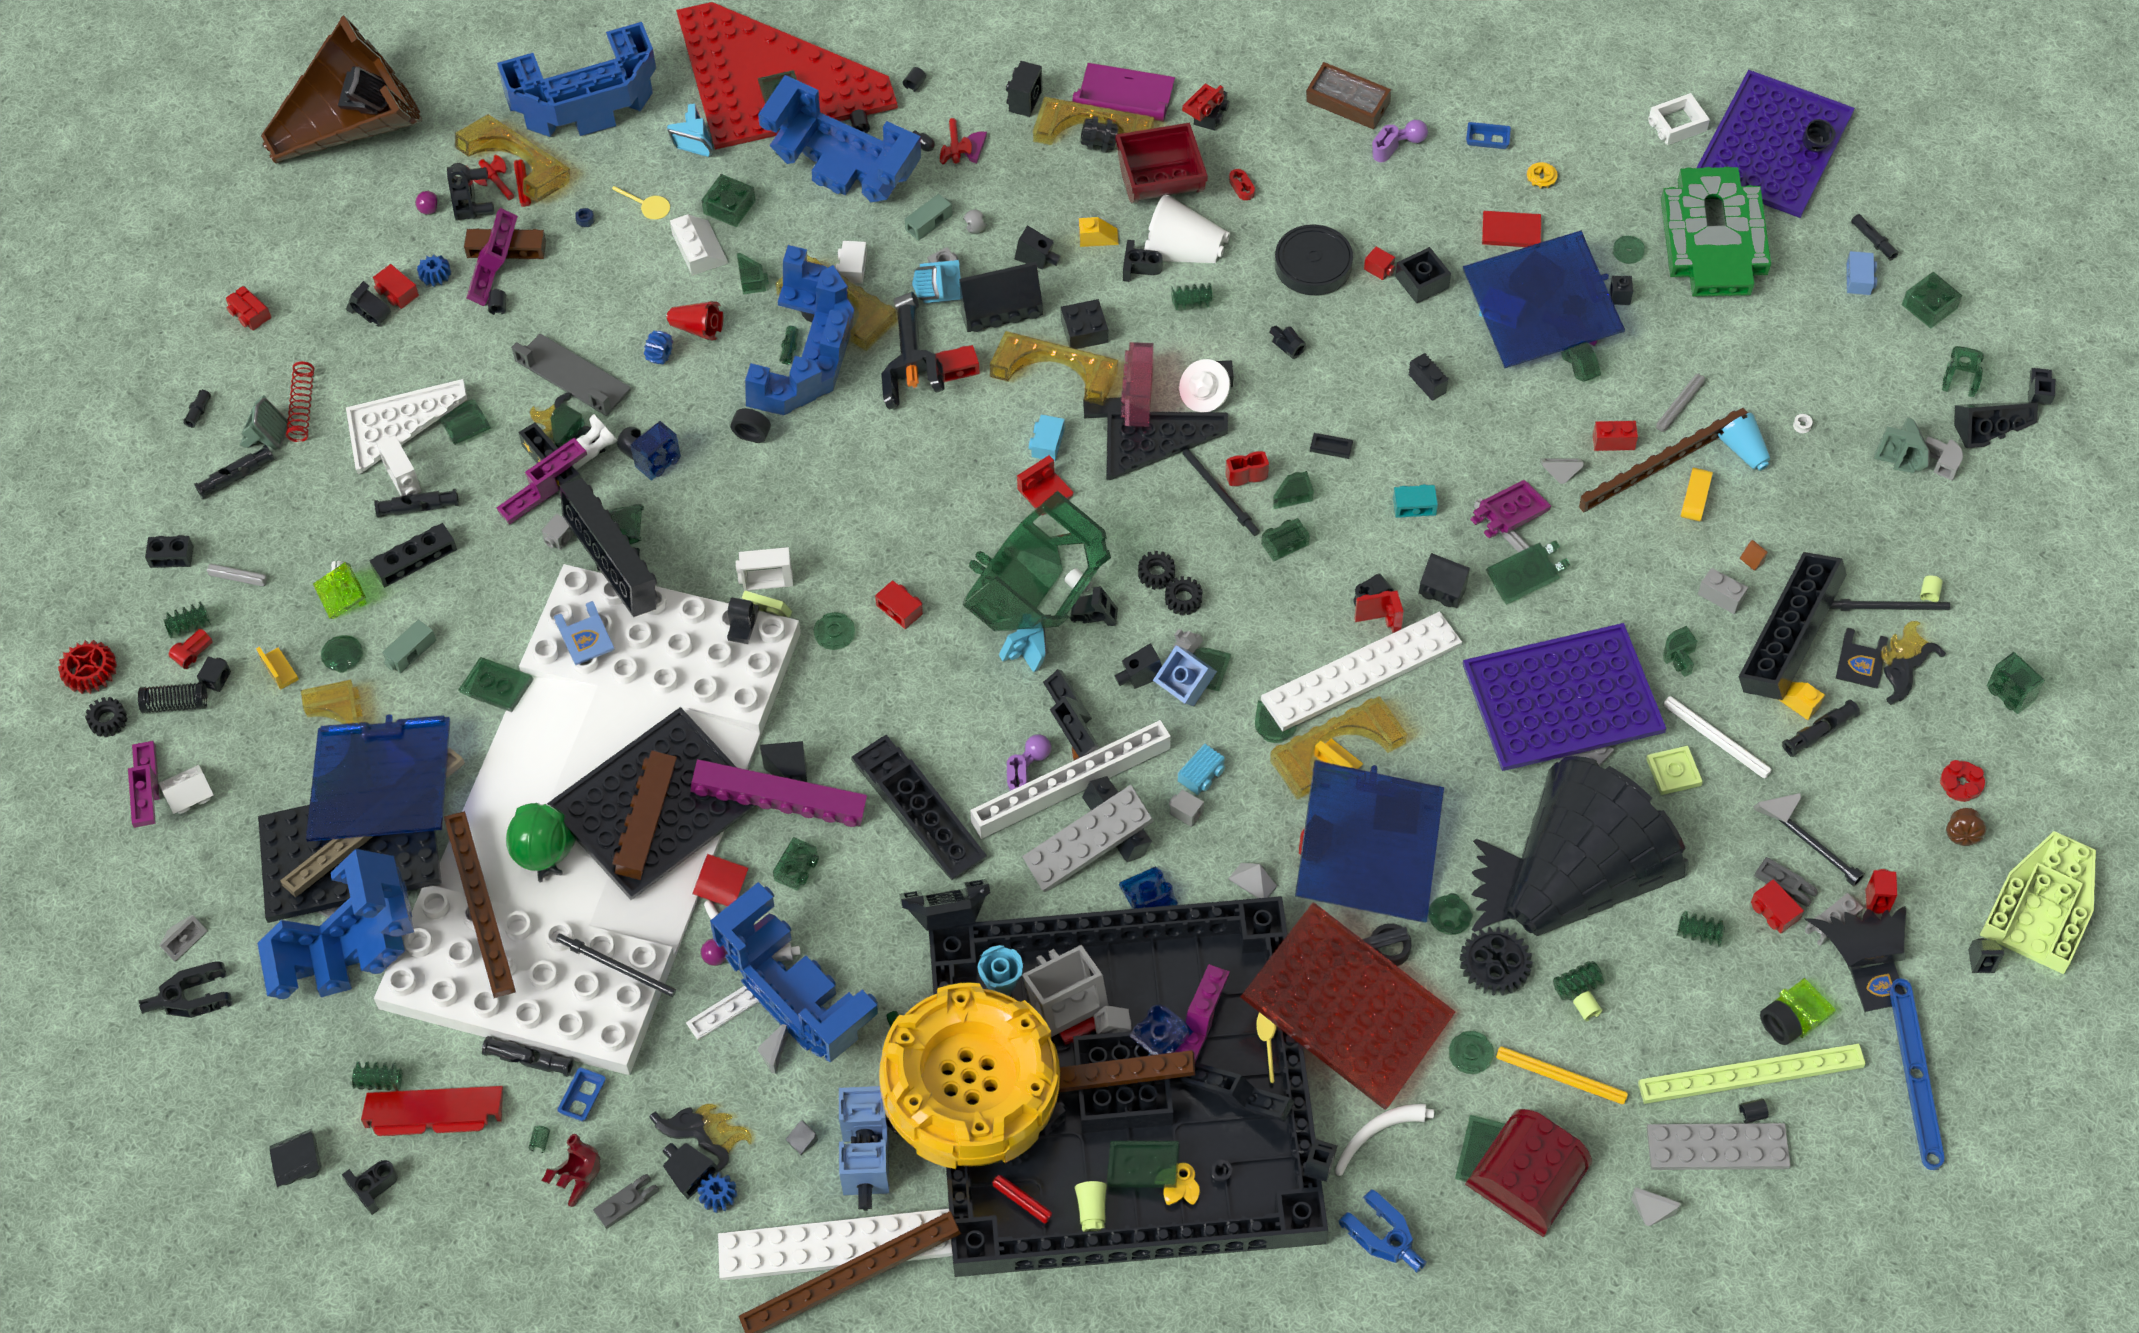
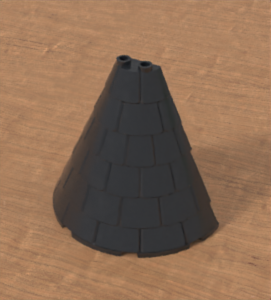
M1581 756L1564 757L1560 762H1556L1547 773L1544 788L1540 795L1529 836L1526 839L1523 854L1518 864L1514 883L1511 886L1504 911L1509 918L1518 921L1527 932L1533 933L1536 936L1587 918L1589 915L1612 908L1617 903L1685 878L1688 873L1689 862L1688 859L1683 858L1682 853L1686 849L1683 840L1665 811L1656 810L1650 803L1652 797L1629 777L1611 766L1604 769L1598 765L1597 760Z

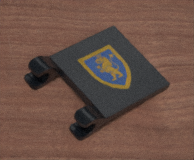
M1847 628L1843 638L1835 679L1877 689L1888 637L1880 636L1877 648L1874 649L1853 644L1855 630Z
M1894 962L1860 968V966L1848 967L1864 1012L1892 1007L1889 989L1893 981L1899 979ZM1902 985L1895 986V991L1898 994H1905Z

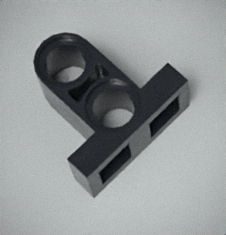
M1127 240L1123 264V281L1130 282L1131 274H1160L1163 263L1162 254L1154 250L1135 249V240Z
M363 281L351 294L346 310L350 313L355 311L369 323L377 324L376 326L378 327L391 313V309L368 290L369 285Z
M1101 586L1093 587L1091 595L1073 598L1070 620L1074 623L1080 621L1083 624L1104 621L1107 626H1116L1118 607Z
M731 597L728 605L730 623L727 635L728 641L749 644L759 613V605H755L750 600Z
M387 1160L377 1162L357 1178L350 1169L342 1174L347 1185L371 1215L379 1210L374 1199L393 1186L398 1179L393 1164ZM390 1171L387 1176L381 1177L384 1172ZM371 1185L367 1191H362L365 1186Z

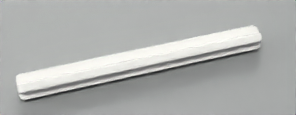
M1669 696L1665 700L1664 707L1762 778L1768 777L1772 769L1675 698Z

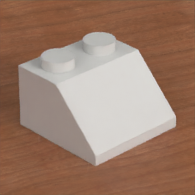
M199 765L159 783L173 814L187 812L191 809L190 806L196 803L199 805L204 804L214 795Z

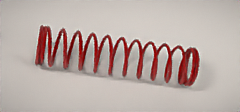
M299 361L293 364L291 397L289 399V417L287 419L286 437L293 442H298L296 440L303 442L308 439L309 430L307 427H309V423L307 421L310 420L308 415L311 412L308 408L311 407L310 401L312 398L310 395H312L311 388L313 387L311 382L314 380L312 376L315 371L311 363ZM304 364L310 366L312 370L306 367L295 369V366ZM299 369H308V370H310L311 372H309V373H301V372H298V371H296V370H299ZM295 377H311L312 380L310 382L296 380ZM297 382H307V384H310L311 387H297L294 384ZM305 388L303 390H310V394L295 393L294 390ZM296 395L308 396L310 400H296L293 397ZM304 401L309 403V407L294 406L292 403ZM292 409H307L309 412L307 414L295 413ZM303 414L308 419H293L291 416ZM291 422H306L307 426H294ZM292 431H301L305 434H297ZM291 432L295 435H306V437L303 439H295L290 437L288 433Z

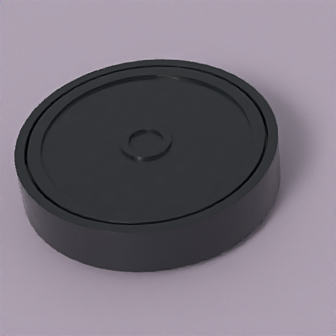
M1310 224L1296 227L1284 234L1276 246L1275 271L1278 278L1288 288L1301 294L1324 295L1331 293L1346 283L1352 271L1353 251L1350 243L1340 232L1327 226Z

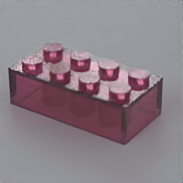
M1130 342L1129 350H1125V362H1128V364L1124 363L1125 377H1123L1122 385L1124 390H1122L1121 402L1125 404L1121 408V417H1125V426L1149 427L1154 343Z

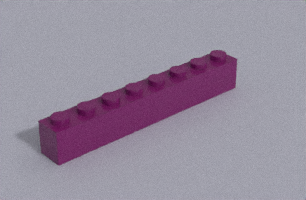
M698 759L691 784V792H695L700 796L709 795L719 800H733L743 805H757L762 809L772 808L786 814L796 813L805 818H820L829 823H844L848 827L861 826L867 798L865 794Z

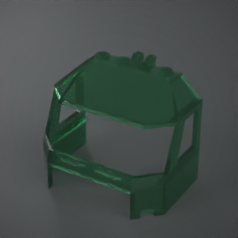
M1056 491L1021 521L993 558L982 551H977L975 557L979 562L971 560L969 567L975 573L981 575L964 597L963 606L994 632L1059 627L1071 618L1067 614L1100 566L1111 559L1110 550H1107L1105 542L1107 539L1105 530L1059 491ZM1043 513H1047L1070 533L1050 537L1033 522ZM1084 544L1088 568L1057 613L1053 616L1051 614L1044 615L1037 607L1063 571L1058 546Z

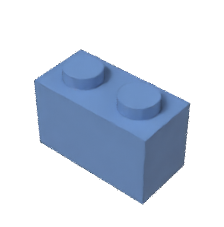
M1850 251L1846 262L1847 293L1871 295L1872 289L1877 286V277H1874L1877 261H1874V253Z

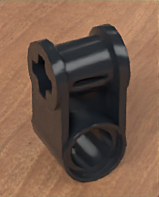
M1376 574L1356 586V596L1353 599V603L1356 606V599L1363 595H1375L1384 591L1392 592L1394 589L1381 574Z

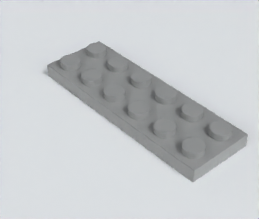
M1129 785L1022 857L1045 893L1154 822L1133 786Z
M1785 1123L1647 1124L1646 1127L1651 1170L1790 1168Z

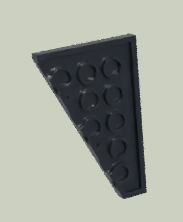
M1108 411L1106 480H1112L1180 453L1185 449H1190L1228 434V413Z

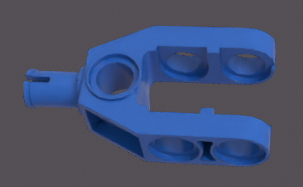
M1373 1189L1364 1195L1363 1198L1376 1211V1215L1379 1218L1383 1217L1393 1227V1230L1388 1232L1383 1240L1375 1236L1349 1212L1345 1213L1338 1220L1339 1225L1342 1228L1345 1227L1349 1231L1348 1234L1372 1256L1394 1263L1403 1259L1416 1273L1420 1272L1419 1268L1423 1269L1427 1263L1412 1249L1413 1239L1404 1216ZM1398 1241L1401 1245L1396 1247L1391 1245L1390 1242Z

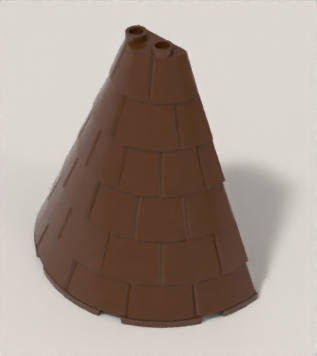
M344 15L340 18L332 34L328 35L304 75L300 76L261 135L264 140L263 146L271 153L269 156L276 164L306 153L396 131L400 128L415 126L422 122V117L419 114L420 110L405 85L394 75L395 71L368 39L365 40L359 29ZM353 66L378 75L387 84L380 91L388 105L382 111H379L378 115L363 114L358 110L341 109L338 106L347 71L351 72Z

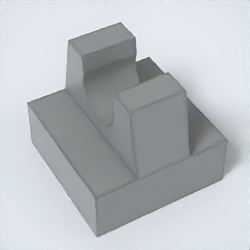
M1178 629L1174 634L1177 642L1173 647L1176 645L1183 647L1193 654L1203 642V639L1199 634L1192 633L1191 631L1183 632L1182 629Z

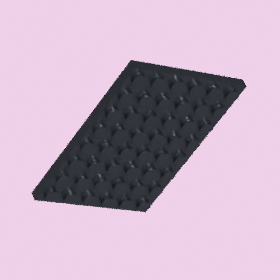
M681 707L547 803L565 815L564 822L572 836L630 900L634 899L757 806L752 804L743 805L733 800H719L709 795L700 796L695 792H691L697 759L731 767L736 766ZM651 750L677 758L641 880L615 874L616 865H613L615 853H620L622 847L618 845L621 833H626L628 828L624 826L627 814H632L633 808L630 807L633 795H638L639 789L636 788L639 776H644L645 770H642L645 757L649 758Z
M404 783L258 816L264 908L267 923L340 907L350 898L348 884L332 881L331 872L338 865L297 897L284 888L280 880ZM431 791L358 848L359 850L394 856L407 891L442 883Z

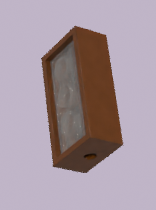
M1323 62L1306 90V100L1312 105L1374 130L1391 102V89Z

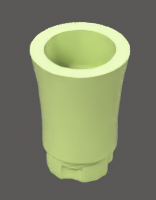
M1090 1181L1079 1183L1075 1186L1080 1212V1224L1082 1225L1083 1232L1101 1231V1228H1105L1106 1183Z

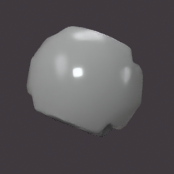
M970 210L963 218L968 225L966 228L969 233H981L987 225L983 222L982 217L984 216L979 210Z

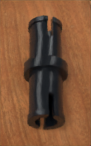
M199 390L196 399L189 405V412L183 420L186 426L195 427L200 415L204 414L205 406L211 397L208 391Z

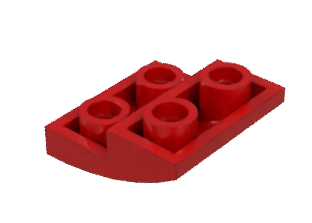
M707 854L692 894L728 907L738 899L749 868Z

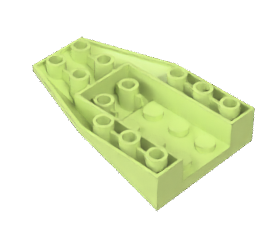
M2052 832L2009 872L1980 936L1989 940H1996L1998 944L2064 974L2094 911L2096 850L2060 833Z

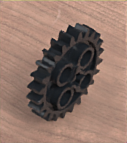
M1488 927L1487 933L1479 929V936L1472 933L1471 940L1466 939V946H1462L1461 949L1463 954H1460L1459 960L1462 961L1460 969H1465L1463 977L1470 976L1469 984L1476 983V990L1483 987V993L1485 994L1489 989L1492 992V996L1495 995L1496 990H1499L1500 994L1504 996L1505 989L1513 993L1514 987L1520 989L1521 982L1526 983L1527 976H1530L1531 973L1529 968H1532L1533 964L1530 961L1532 953H1527L1529 945L1522 946L1523 938L1516 940V932L1510 936L1508 935L1509 929L1502 933L1500 927H1497L1496 932H1493L1491 927ZM1493 945H1499L1501 949H1495ZM1481 957L1485 961H1478L1476 958ZM1507 961H1514L1516 964L1511 965ZM1491 973H1497L1500 977H1493Z

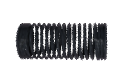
M198 682L197 684L187 683L186 685L175 684L174 686L164 685L163 687L161 685L159 687L149 686L148 688L145 686L140 687L138 690V706L142 714L162 711H184L185 709L196 710L207 707L208 694L206 685L203 682ZM183 686L185 689L186 704L184 703ZM187 686H188V693H189V700H190L189 703H188V696H187ZM191 686H192L193 704H192V699H191ZM164 687H165V690H166V701H167L168 707H167L166 704H165ZM168 687H169L170 702H171L170 705H169ZM179 687L181 688V699L183 706H181ZM172 688H173V696H174V705H173V701H172ZM176 688H177L178 705H177V702H176V691H175ZM157 689H158L159 707H158V703H157V692H156ZM160 689H162L163 707H162V704H161V693H160Z

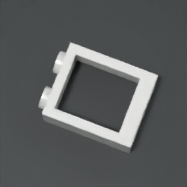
M1691 93L1651 107L1648 117L1649 124L1655 127L1659 138L1664 140L1667 145L1707 131L1710 121ZM1683 109L1692 122L1671 129L1663 116Z
M396 435L378 442L377 446L383 464L400 496L415 495L422 492L415 470Z
M789 547L739 552V560H736V571L738 573V582L743 584L745 591L793 586Z

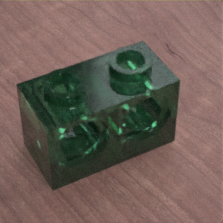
M793 837L773 870L774 881L798 891L801 885L804 886L806 884L811 867L815 868L818 863L819 856L816 846ZM800 855H807L804 858H799ZM791 872H796L795 875H788Z

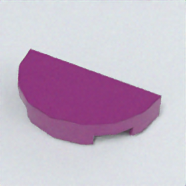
M979 131L967 137L972 143L971 154L964 153L969 158V161L977 164L987 132Z

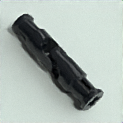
M264 445L259 451L243 456L228 466L210 474L209 478L204 481L194 483V486L201 498L204 499L206 495L213 491H219L229 486L233 482L260 469L259 466L268 461L272 462L275 459L267 445Z
M457 489L447 492L433 491L392 497L391 500L385 501L374 500L377 518L388 514L402 515L442 509L443 506L449 505L459 506Z
M1851 699L1847 700L1845 705L1839 709L1834 708L1818 718L1813 723V726L1804 727L1791 739L1782 741L1783 749L1790 757L1796 756L1798 751L1803 748H1809L1821 737H1826L1845 725L1846 721L1850 718L1858 717L1860 715L1858 705Z
M487 1036L482 1045V1055L484 1056L489 1054L499 1057L500 1060L512 1063L520 1062L522 1065L534 1069L563 1073L565 1077L570 1075L573 1067V1057L564 1058L556 1056L553 1052L534 1047L522 1048L515 1042L507 1040L502 1042L494 1040L491 1036ZM534 1052L540 1053L539 1061L531 1064L535 1060Z

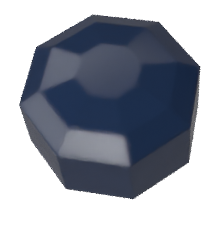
M589 208L579 209L575 213L576 223L581 227L592 225L594 223L593 211Z

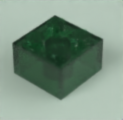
M720 174L701 200L703 214L737 227L756 202L754 187Z
M1932 272L1906 291L1902 306L1931 329L1958 309L1962 294L1935 272Z
M2012 652L1996 664L1986 686L1992 695L1998 696L2004 702L2007 709L2019 714L2036 700L2045 679L2015 652Z

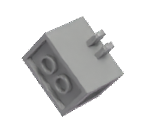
M1082 945L1060 956L1053 949L1049 951L1051 960L1048 962L1040 955L1037 957L1039 966L1022 974L1028 1003L1045 1020L1051 1030V1037L1094 1016L1104 1006H1109L1103 975ZM1089 968L1093 972V976L1090 975Z

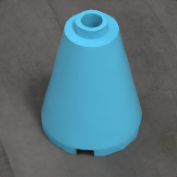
M1747 413V418L1739 417L1722 429L1724 433H1719L1718 437L1753 470L1758 469L1761 471L1769 465L1768 461L1771 458L1755 416L1752 413Z
M1001 945L991 947L983 952L978 962L979 976L989 990L1011 996L1023 972L1021 956L1012 948L1008 949Z

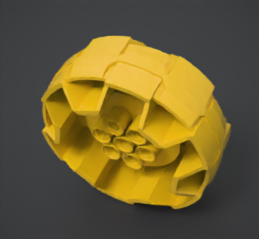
M958 983L940 987L937 989V994L917 1003L904 1016L899 1015L892 1024L885 1039L879 1070V1085L884 1110L896 1131L911 1146L917 1149L919 1156L935 1164L956 1169L958 1165L981 1166L1001 1160L1006 1163L1024 1153L1038 1140L1039 1132L1047 1125L1057 1102L1060 1083L1057 1050L1051 1041V1030L1042 1016L1025 1000L1018 1002L1003 993L983 989L980 983ZM967 1057L970 1058L971 1061L963 1062L961 1059ZM991 1066L993 1069L987 1071L982 1067ZM946 1070H950L953 1072V1074L945 1075L943 1074V1072ZM970 1078L973 1079L975 1082L970 1084L966 1083L964 1080ZM994 1087L996 1090L993 1092H989L986 1090V1088ZM952 1091L955 1092L956 1095L950 1097L947 1096L946 1093ZM976 1100L978 1103L970 1105L967 1101Z

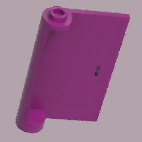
M1087 63L1081 89L1078 88L1077 92L1074 91L1072 103H1075V107L1164 122L1175 77Z

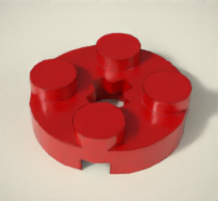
M1953 760L1942 771L1940 784L1950 798L1967 802L1981 795L1985 786L1984 772L1980 767L1972 763ZM1963 777L1968 783L1961 785L1957 778Z

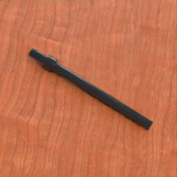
M1185 449L1182 453L1184 457L1238 517L1237 521L1243 527L1245 526L1253 536L1258 535L1260 530L1252 522V518L1248 513L1241 510L1189 449Z
M1840 599V601H1833L1830 609H1840L1841 611H1850V609L1950 610V602L1851 601L1850 599Z
M561 933L556 937L557 942L569 947L570 951L576 954H584L670 997H673L676 993L675 988L586 946L581 940H573Z

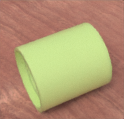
M1926 576L1924 578L1920 594L1921 600L1939 601L1943 583L1939 577Z
M1590 991L1580 994L1573 1001L1586 1022L1589 1021V1018L1597 1017L1602 1013L1601 1007Z

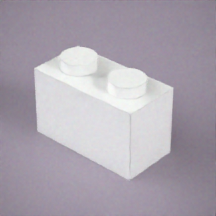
M843 241L842 248L838 249L840 264H836V270L845 283L863 284L867 258L866 242Z

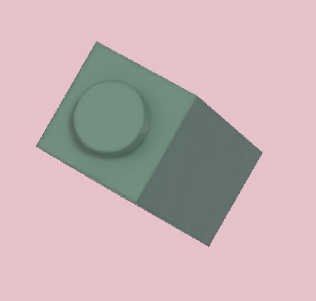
M937 194L905 218V230L919 241L952 216L951 202Z
M418 619L382 652L385 658L384 664L392 671L395 669L399 673L403 672L436 641L433 630Z

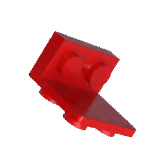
M1050 455L1017 475L1018 491L1041 515L1046 514L1073 496V491L1054 472V459Z
M1384 591L1380 594L1358 597L1356 599L1355 622L1385 617L1387 628L1391 627L1392 633L1401 630L1404 611L1398 591Z

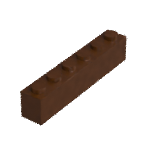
M651 750L649 758L645 757L642 770H645L644 776H639L636 788L639 789L638 795H633L630 805L633 811L632 814H627L624 826L628 828L626 833H621L618 845L622 847L620 853L616 852L613 859V865H616L615 874L641 880L677 757Z

